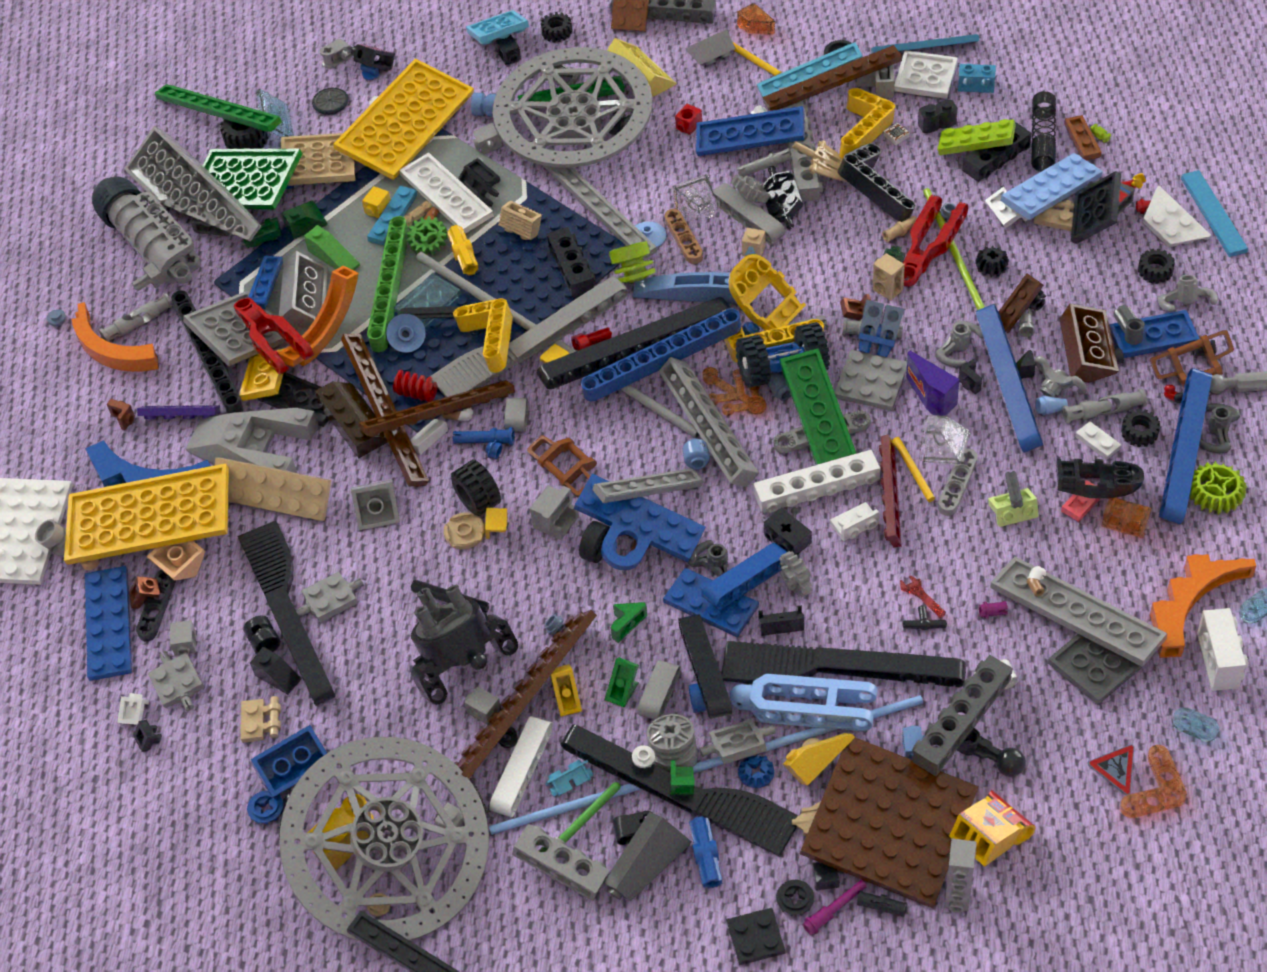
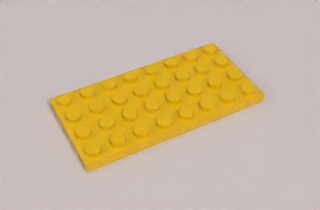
M415 58L334 142L333 148L394 180L400 174V169L407 166L473 95L474 88Z
M227 464L69 494L64 551L65 563L70 565L228 534L229 468Z

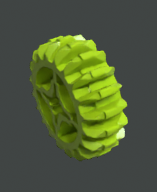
M1215 461L1213 465H1210L1208 462L1204 466L1199 465L1197 470H1194L1189 495L1190 500H1194L1195 506L1201 504V511L1208 508L1209 514L1213 510H1216L1218 515L1222 510L1226 514H1228L1230 509L1235 511L1237 506L1243 503V499L1246 496L1247 485L1244 482V476H1240L1239 470L1233 471V465L1226 467L1225 463L1218 465Z

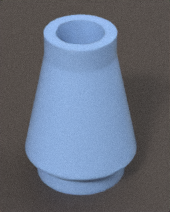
M1044 395L1041 398H1037L1035 403L1036 412L1043 416L1060 412L1063 406H1068L1066 398L1061 399Z

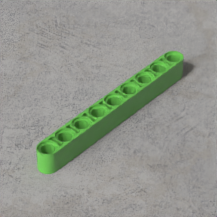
M395 216L389 222L367 331L371 349L375 352L384 351L389 344L386 330L389 322L394 317L408 244L407 232L409 231L406 219L402 216Z

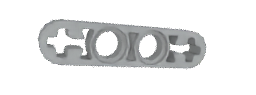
M963 449L959 453L939 499V512L945 516H951L956 513L974 472L978 455L972 449ZM967 457H971V459H969L967 465H965V464H964V463H965V459H966ZM960 471L965 472L967 476L961 478L956 473ZM957 487L960 489V492L952 493L949 489ZM949 499H951V505L946 508L945 506L948 504Z

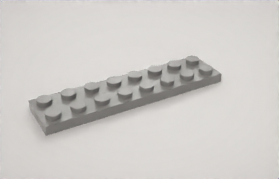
M1014 557L991 581V589L1142 667L1167 639L1166 632L1047 572L1046 576H1043L1044 579L1039 581L1044 589V593L1036 597L1027 584L1029 573L1035 566L1017 557Z

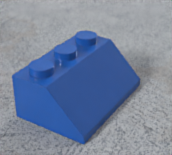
M308 725L253 757L251 763L263 785L274 798L295 786L303 774L317 760L326 755L327 752L311 725Z

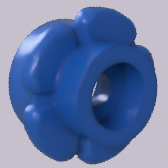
M498 440L489 442L485 450L488 458L497 459L502 452L503 445L498 443Z

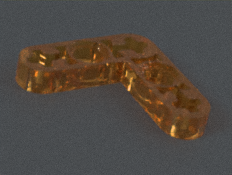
M1163 745L1152 746L1147 756L1148 763L1159 787L1124 796L1121 800L1120 811L1125 817L1136 818L1177 808L1185 803L1186 789L1168 749ZM1155 753H1158L1159 756H1162L1161 761L1163 765L1160 766L1159 758L1154 757ZM1162 772H1169L1172 774L1173 779L1164 780L1160 774ZM1172 792H1175L1176 795H1180L1179 799H1176L1175 796H1171ZM1155 797L1159 800L1160 804L1152 806L1147 802V798ZM1127 803H1131L1132 806H1135V810H1132L1130 807H1127Z

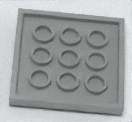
M249 291L184 315L183 322L228 366L259 354L253 348L249 336L250 330L234 309V304L237 301L248 298ZM263 309L267 314L273 315L267 309ZM275 331L267 332L263 335L271 348L286 343Z

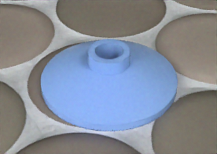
M642 222L635 225L656 247L662 245L666 240L665 228L656 222Z

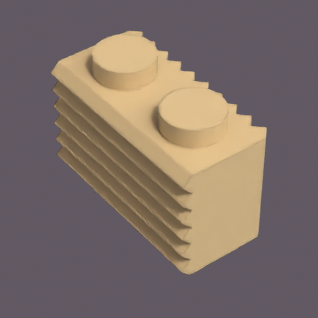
M509 201L501 207L498 225L505 228V231L514 232L524 240H531L538 235L541 214L513 201Z

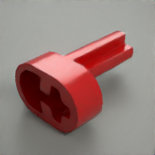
M609 327L586 335L580 333L571 336V343L573 348L579 351L592 344L612 338V332Z

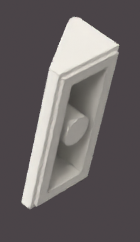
M433 419L411 438L410 441L415 452L421 455L448 431L447 423L442 420Z

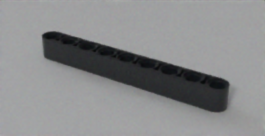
M184 290L174 292L171 300L175 311L226 413L243 412L244 408L240 396L221 358L183 322L184 315L196 311L188 293Z

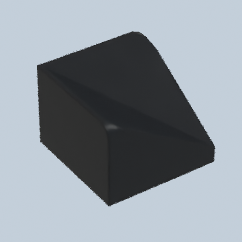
M1028 350L1016 363L1021 379L1032 378L1035 374L1036 364L1033 352Z
M820 862L812 863L816 891L840 888L837 869Z

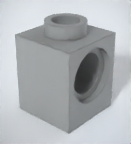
M493 123L473 131L476 138L473 139L474 145L477 150L481 149L483 154L503 147Z
M191 620L170 623V646L174 655L180 656L185 652L187 654L196 653V630Z
M478 686L467 695L464 702L467 714L487 725L489 724L488 718L494 712H498L501 709L499 698Z

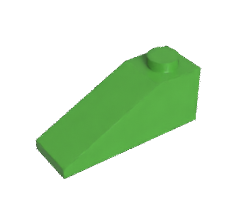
M317 225L304 235L308 251L334 269L345 266L356 270L360 266V263L333 235Z

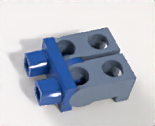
M866 300L857 339L859 341L858 351L869 353L871 344L879 345L877 355L888 357L890 350L894 347L904 309L886 305L880 324L884 304Z

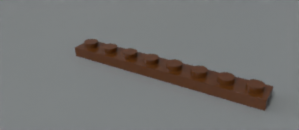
M892 45L763 97V102L769 111L780 110L901 62L902 55Z
M507 380L479 387L360 422V430L367 436H377L380 432L386 430L394 431L400 426L414 425L417 421L424 419L431 420L440 414H451L454 410L468 409L478 403L485 404L490 402L491 399L506 398L509 396L508 394L515 393L514 385Z

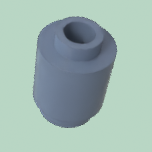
M783 372L770 373L771 379L767 385L775 397L781 401L789 399L791 394Z

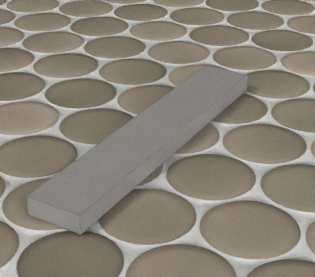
M690 468L594 484L592 490L603 503L701 487L704 481L694 469Z

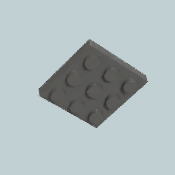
M1077 634L1048 658V664L1097 705L1142 668V666L1080 634Z

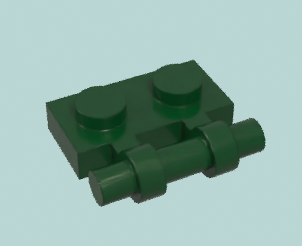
M278 217L273 219L267 218L264 220L265 222L260 223L261 227L251 241L244 239L246 248L257 247L263 242L275 240L281 236Z

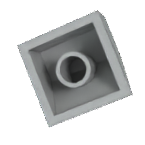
M726 29L685 49L700 65L706 63L708 66L716 62L715 58L719 56L723 59L731 55L730 51L734 50L735 47Z
M392 479L351 488L359 530L400 522Z

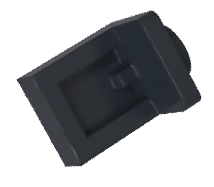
M972 359L968 363L962 364L959 368V382L962 383L966 390L977 394L981 391L982 378L976 374L977 361Z

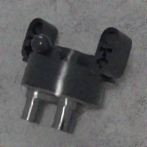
M452 585L446 589V594L451 602L442 606L436 603L429 588L422 589L423 594L420 591L417 593V597L423 606L414 611L419 622L411 632V639L420 656L413 660L415 665L411 670V676L421 695L435 705L442 704L447 698V690L439 675L451 667L466 666L469 663L473 669H484L488 662L487 657L484 655L487 642L490 641L495 650L506 656L513 655L518 649V641L508 622L494 614L487 616L485 612H482L477 601L464 598L458 585ZM436 689V693L431 696L432 692Z

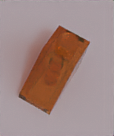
M755 3L737 11V25L740 29H744L747 33L773 35L775 33V20Z

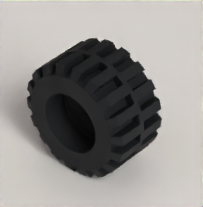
M223 119L220 124L221 134L227 149H262L264 147L263 144H267L269 138L267 131Z
M472 459L451 473V481L456 494L464 506L474 515L481 516L486 512V508H493L501 502L500 491L495 480L480 462Z

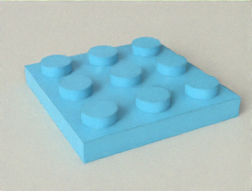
M511 10L466 26V30L470 36L481 44L486 45L492 43L494 39L507 38L511 33H521L530 26L527 19Z

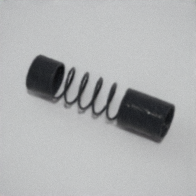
M1048 91L1038 92L1032 99L1031 165L1040 172L1056 163V97ZM1039 103L1051 104L1049 107L1037 106ZM1042 121H1048L1052 124L1049 126H1041L1038 123ZM1041 128H1049L1052 131L1043 133L1037 130Z

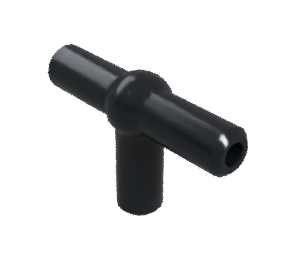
M924 605L918 607L920 620H904L902 623L903 629L928 630L947 627L946 620H928L927 608Z

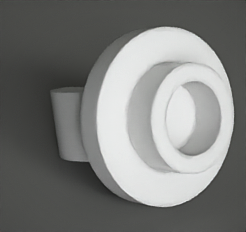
M642 745L634 749L632 761L635 766L647 768L651 767L654 763L655 753L652 748Z

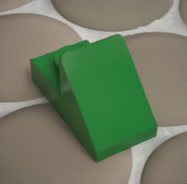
M644 602L613 604L614 616L618 619L610 627L612 639L619 643L648 616L647 605Z
M620 657L616 659L605 696L606 701L622 707L627 705L639 683L635 681L639 667L638 664Z

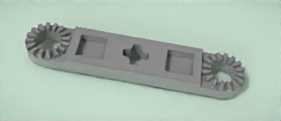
M857 410L854 413L843 414L849 434L864 431L870 427L871 417L866 411ZM863 418L866 422L864 421V423L860 424V422H856V419ZM803 427L777 434L774 437V449L779 453H789L809 447ZM787 441L789 442V444H787V446H781V444L779 445V442Z

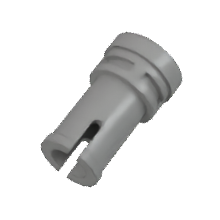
M1029 308L1028 314L1025 310L1020 317L1019 335L1022 337H1031L1035 333L1032 311Z

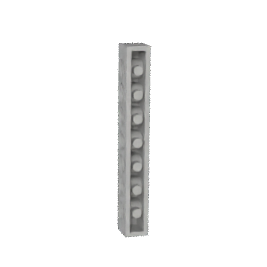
M806 99L782 108L803 106L805 110V140L797 142L815 151V143H811L813 141V132L809 130L811 128L810 117H806L808 116V106L804 105ZM788 142L787 147L790 149L791 156L793 157V160H790L792 174L795 177L802 201L820 200V193H823L822 181H818L820 174H811V170H809L811 157L792 148L795 142Z
M670 357L659 370V373L702 440L707 443L709 451L729 482L747 487L759 474L758 470L688 363Z

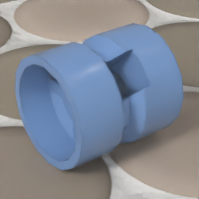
M473 93L471 99L472 115L484 116L486 113L488 117H493V104L496 94L486 96L485 93Z

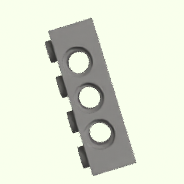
M527 824L514 845L512 852L513 856L592 901L595 899L609 873V870L600 861H592L582 851L578 849L573 850L566 846L565 842L560 838H552L545 834L542 828L531 826L530 824ZM544 846L547 851L539 852L536 847ZM563 857L567 863L560 864L556 858ZM584 869L587 875L581 876L576 870Z
M952 839L944 908H948L952 912L960 913L969 910L976 852L975 841Z

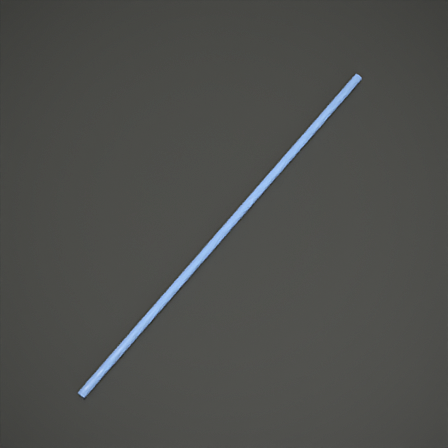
M919 695L870 711L873 713V719L921 705L923 704V699ZM814 727L765 742L767 751L839 729ZM719 756L698 762L693 767V772L697 773L723 765V762ZM629 783L621 786L620 790L612 798L641 789ZM605 791L489 826L491 835L591 805Z

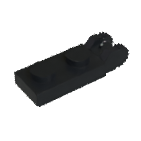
M465 165L458 180L483 203L492 207L494 203L485 195L488 192L490 195L498 197L499 192L492 188L471 167Z

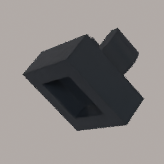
M147 720L138 721L133 735L141 752L149 751L152 743H159L162 734H154L157 731V725L150 726Z

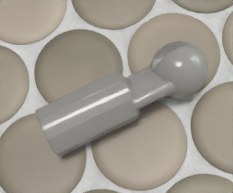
M1267 371L1237 373L1233 378H1225L1218 374L1212 375L1209 392L1220 394L1225 389H1235L1237 392L1267 390Z

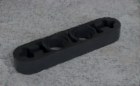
M162 570L157 572L155 578L158 580L159 592L164 593L165 596L159 600L154 599V597H147L136 627L139 639L144 642L151 641L156 637L176 580L174 581L170 576L166 578L168 575ZM151 611H159L156 616L148 617Z

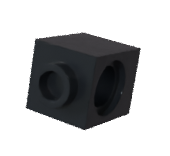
M512 35L496 40L497 53L505 65L521 60L520 47Z

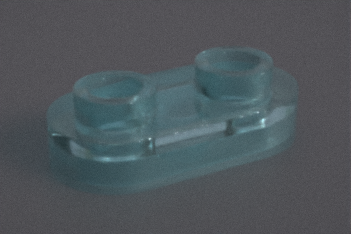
M1267 589L1258 591L1242 603L1239 615L1243 621L1256 623L1267 616V604L1263 602L1267 601Z
M1185 707L1179 708L1174 713L1173 724L1178 730L1205 742L1213 741L1217 737L1219 725L1214 719ZM1181 720H1186L1188 723L1185 724ZM1206 729L1210 733H1205L1202 730Z

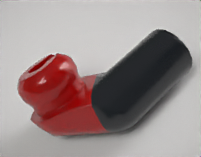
M1166 385L1164 387V396L1176 403H1181L1183 392H1176L1175 386Z

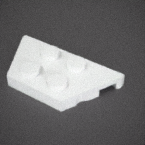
M1160 186L1156 188L1142 222L1165 245L1174 247L1179 244L1193 243L1196 240L1210 239L1211 234Z

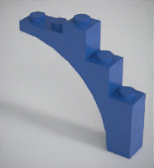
M104 440L85 448L104 487L211 466L208 460H205L195 465L178 469H150L133 465L121 459L110 450Z

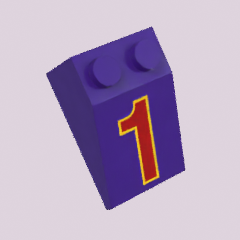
M910 350L907 353L906 378L925 408L932 415L944 419L958 404L960 379Z

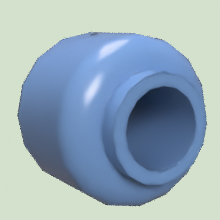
M691 439L684 444L682 448L684 463L688 467L698 470L704 468L709 463L710 454L705 441Z

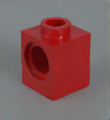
M688 103L675 115L676 129L689 135L696 130L698 122H703L702 109Z

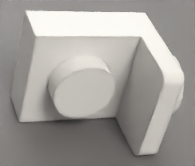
M129 693V697L121 696L117 723L137 725L138 721L142 720L144 704L148 705L149 700L142 699L143 695Z

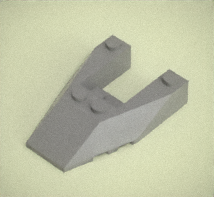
M300 408L238 412L213 416L200 420L186 447V451L204 461L208 460V462L214 465L215 458L219 457L297 473L292 457L266 453V450L274 434L312 440L318 423L314 411Z

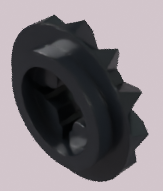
M786 881L777 890V905H779L782 912L789 913L791 916L798 914L802 916L806 911H810L814 903V892L810 885L804 881ZM796 891H798L799 899L802 900H797V903L793 905L792 899L789 897H793Z

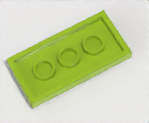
M1003 119L999 122H984L980 125H966L956 129L947 128L941 131L937 148L938 154L941 156L1011 145L1016 127L1015 120Z

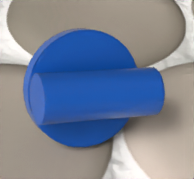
M363 64L360 66L364 79L374 80L379 76L378 68Z
M745 322L742 326L745 336L760 332L759 326L754 322Z

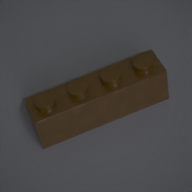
M332 381L315 391L319 406L358 459L388 443L384 432L371 437L365 435L360 430V422L377 417L352 383Z

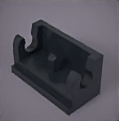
M802 605L797 606V611L763 615V610L758 611L761 636L804 631Z

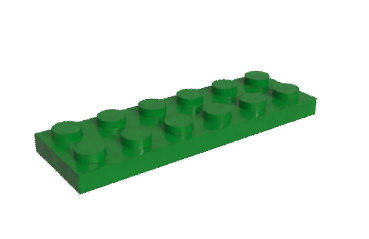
M819 348L781 358L779 363L815 464L819 465L857 454Z

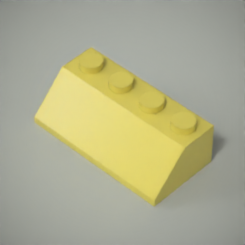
M614 38L607 51L626 58L640 69L649 83L653 97L677 84L637 46Z

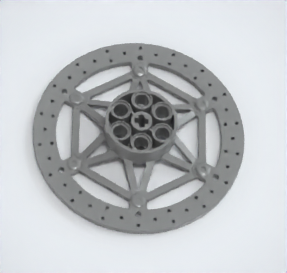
M589 47L558 49L528 60L516 68L504 80L494 99L493 120L496 131L503 143L512 152L530 162L558 168L587 166L607 160L635 142L649 122L652 112V93L649 83L640 69L618 54ZM568 63L599 65L598 68L554 69V66ZM612 71L618 73L627 81L634 93V99H627L609 75ZM541 72L542 76L519 101H513L521 86L531 77ZM559 75L591 76L578 90H572ZM604 79L619 100H597ZM547 80L552 100L550 102L528 101ZM553 80H555L565 92L557 95ZM597 80L593 94L586 92ZM612 107L604 112H600L601 108ZM532 108H535V109H547V110H546V114L541 113V112H539V111H537V110H534V109H532ZM617 112L601 132L598 133L597 131L602 123L601 118ZM626 112H633L626 126L614 137L604 141L603 138ZM518 113L535 138L532 142L527 141L518 133L512 124L511 114ZM526 113L548 121L547 126L540 134ZM549 145L592 146V148L578 151L545 149Z
M372 737L356 740L330 751L317 760L303 774L292 790L283 812L280 827L279 845L283 870L294 895L302 906L322 925L342 936L357 941L360 940L347 933V928L357 916L355 912L358 906L417 904L421 911L417 914L401 919L377 920L408 940H414L430 934L450 921L462 910L476 890L484 872L489 848V832L484 807L473 784L467 777L465 778L461 775L463 771L435 749L416 741L397 737ZM372 760H396L414 765L411 773L354 775L350 769L351 766ZM341 765L342 768L338 769L336 766ZM428 774H432L454 797L461 811L464 827H455L425 781ZM335 777L339 782V786L313 833H304V821L313 799L321 788L331 778ZM406 781L392 797L381 798L375 797L359 784V782ZM412 787L411 799L408 804L400 798ZM420 789H422L446 828L421 821L415 810ZM354 790L370 801L361 809ZM343 792H346L355 816L353 823L322 833ZM394 809L401 810L403 817L397 819L393 817L391 811ZM375 810L380 814V818L371 819L368 816V812ZM412 829L415 831L416 837L408 838L405 836L404 831ZM385 830L390 831L388 839L383 837ZM423 830L443 835V837L422 841ZM366 831L369 834V838L367 840H360L356 833ZM350 832V844L325 841ZM299 840L300 844H295V841ZM447 844V848L427 886H425L416 857L417 852ZM456 844H465L463 864L455 882L446 894L436 901L431 893ZM323 849L355 854L357 860L350 889L345 887L323 852ZM397 849L402 850L405 853V858L397 859L393 851ZM313 850L344 898L339 906L332 902L314 882L305 861L304 851ZM373 850L379 851L382 858L373 860L369 853ZM407 864L412 866L417 888L400 871ZM362 866L374 870L371 877L357 891ZM384 872H390L411 893V896L363 897ZM433 909L434 914H431L429 910ZM344 913V914L347 915V917H346V918H342V917H341V914Z

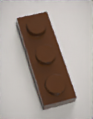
M1026 273L998 311L1006 333L1011 331L1044 286L1028 273Z

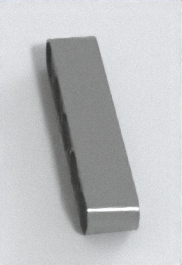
M727 183L721 184L709 193L711 202L741 223V225L746 228L765 231V239L768 245H771L785 235V228L778 220L738 194L737 190Z

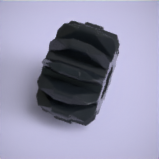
M992 245L991 248L985 246L983 250H979L975 264L978 272H982L983 276L990 274L992 278L995 274L999 277L1001 273H1005L1007 270L1009 259L1006 251H1002L1001 247L994 248Z

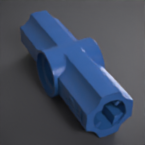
M703 816L695 817L692 821H689L695 863L699 867L703 888H715L723 884L718 863L717 844L713 840L709 818Z

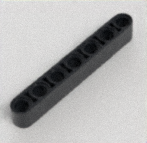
M700 614L678 618L681 636L709 719L732 715L730 698Z

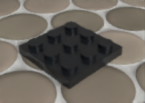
M1115 171L1075 193L1071 242L1078 244L1117 223L1121 174Z

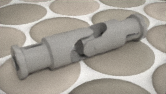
M164 293L163 297L142 305L131 313L115 320L109 327L99 329V333L104 340L110 342L114 338L122 337L160 316V313L166 309L174 308V305L167 293Z
M1141 388L1134 393H1119L1102 397L1098 401L1088 400L1080 402L1079 405L1071 407L1066 405L1062 407V414L1066 424H1070L1071 421L1078 419H1092L1102 413L1101 415H1110L1130 410L1131 407L1141 405V407H1145L1147 405V397ZM1108 399H1112L1115 402V410L1110 411L1112 404Z

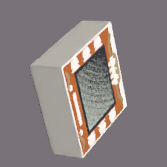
M898 123L884 131V137L894 145L901 143L910 136V132Z

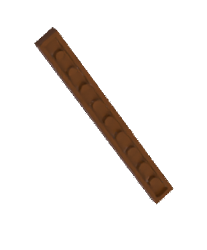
M343 334L341 341L376 417L397 412L361 334ZM400 426L394 431H383L408 487L426 486L429 479L404 426Z

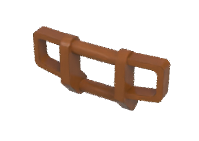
M1222 330L1208 336L1203 335L1199 340L1175 349L1172 347L1167 349V352L1151 357L1149 361L1157 379L1177 376L1184 389L1187 376L1182 369L1178 356L1200 347L1203 348L1208 364L1211 367L1204 372L1212 375H1222L1223 371L1217 360L1234 351L1228 331ZM1223 335L1228 348L1215 356L1209 339ZM1169 356L1174 372L1161 375L1158 371L1156 360Z
M541 435L527 448L529 455L542 468H546L552 473L562 486L570 488L571 492L579 498L585 486L577 491L571 484L582 473L589 479L590 475L587 471L593 469L597 465V461L583 453L574 445L575 442L571 438L554 442ZM543 443L550 445L551 447L540 457L534 453ZM569 450L580 461L564 474L551 462L560 453Z

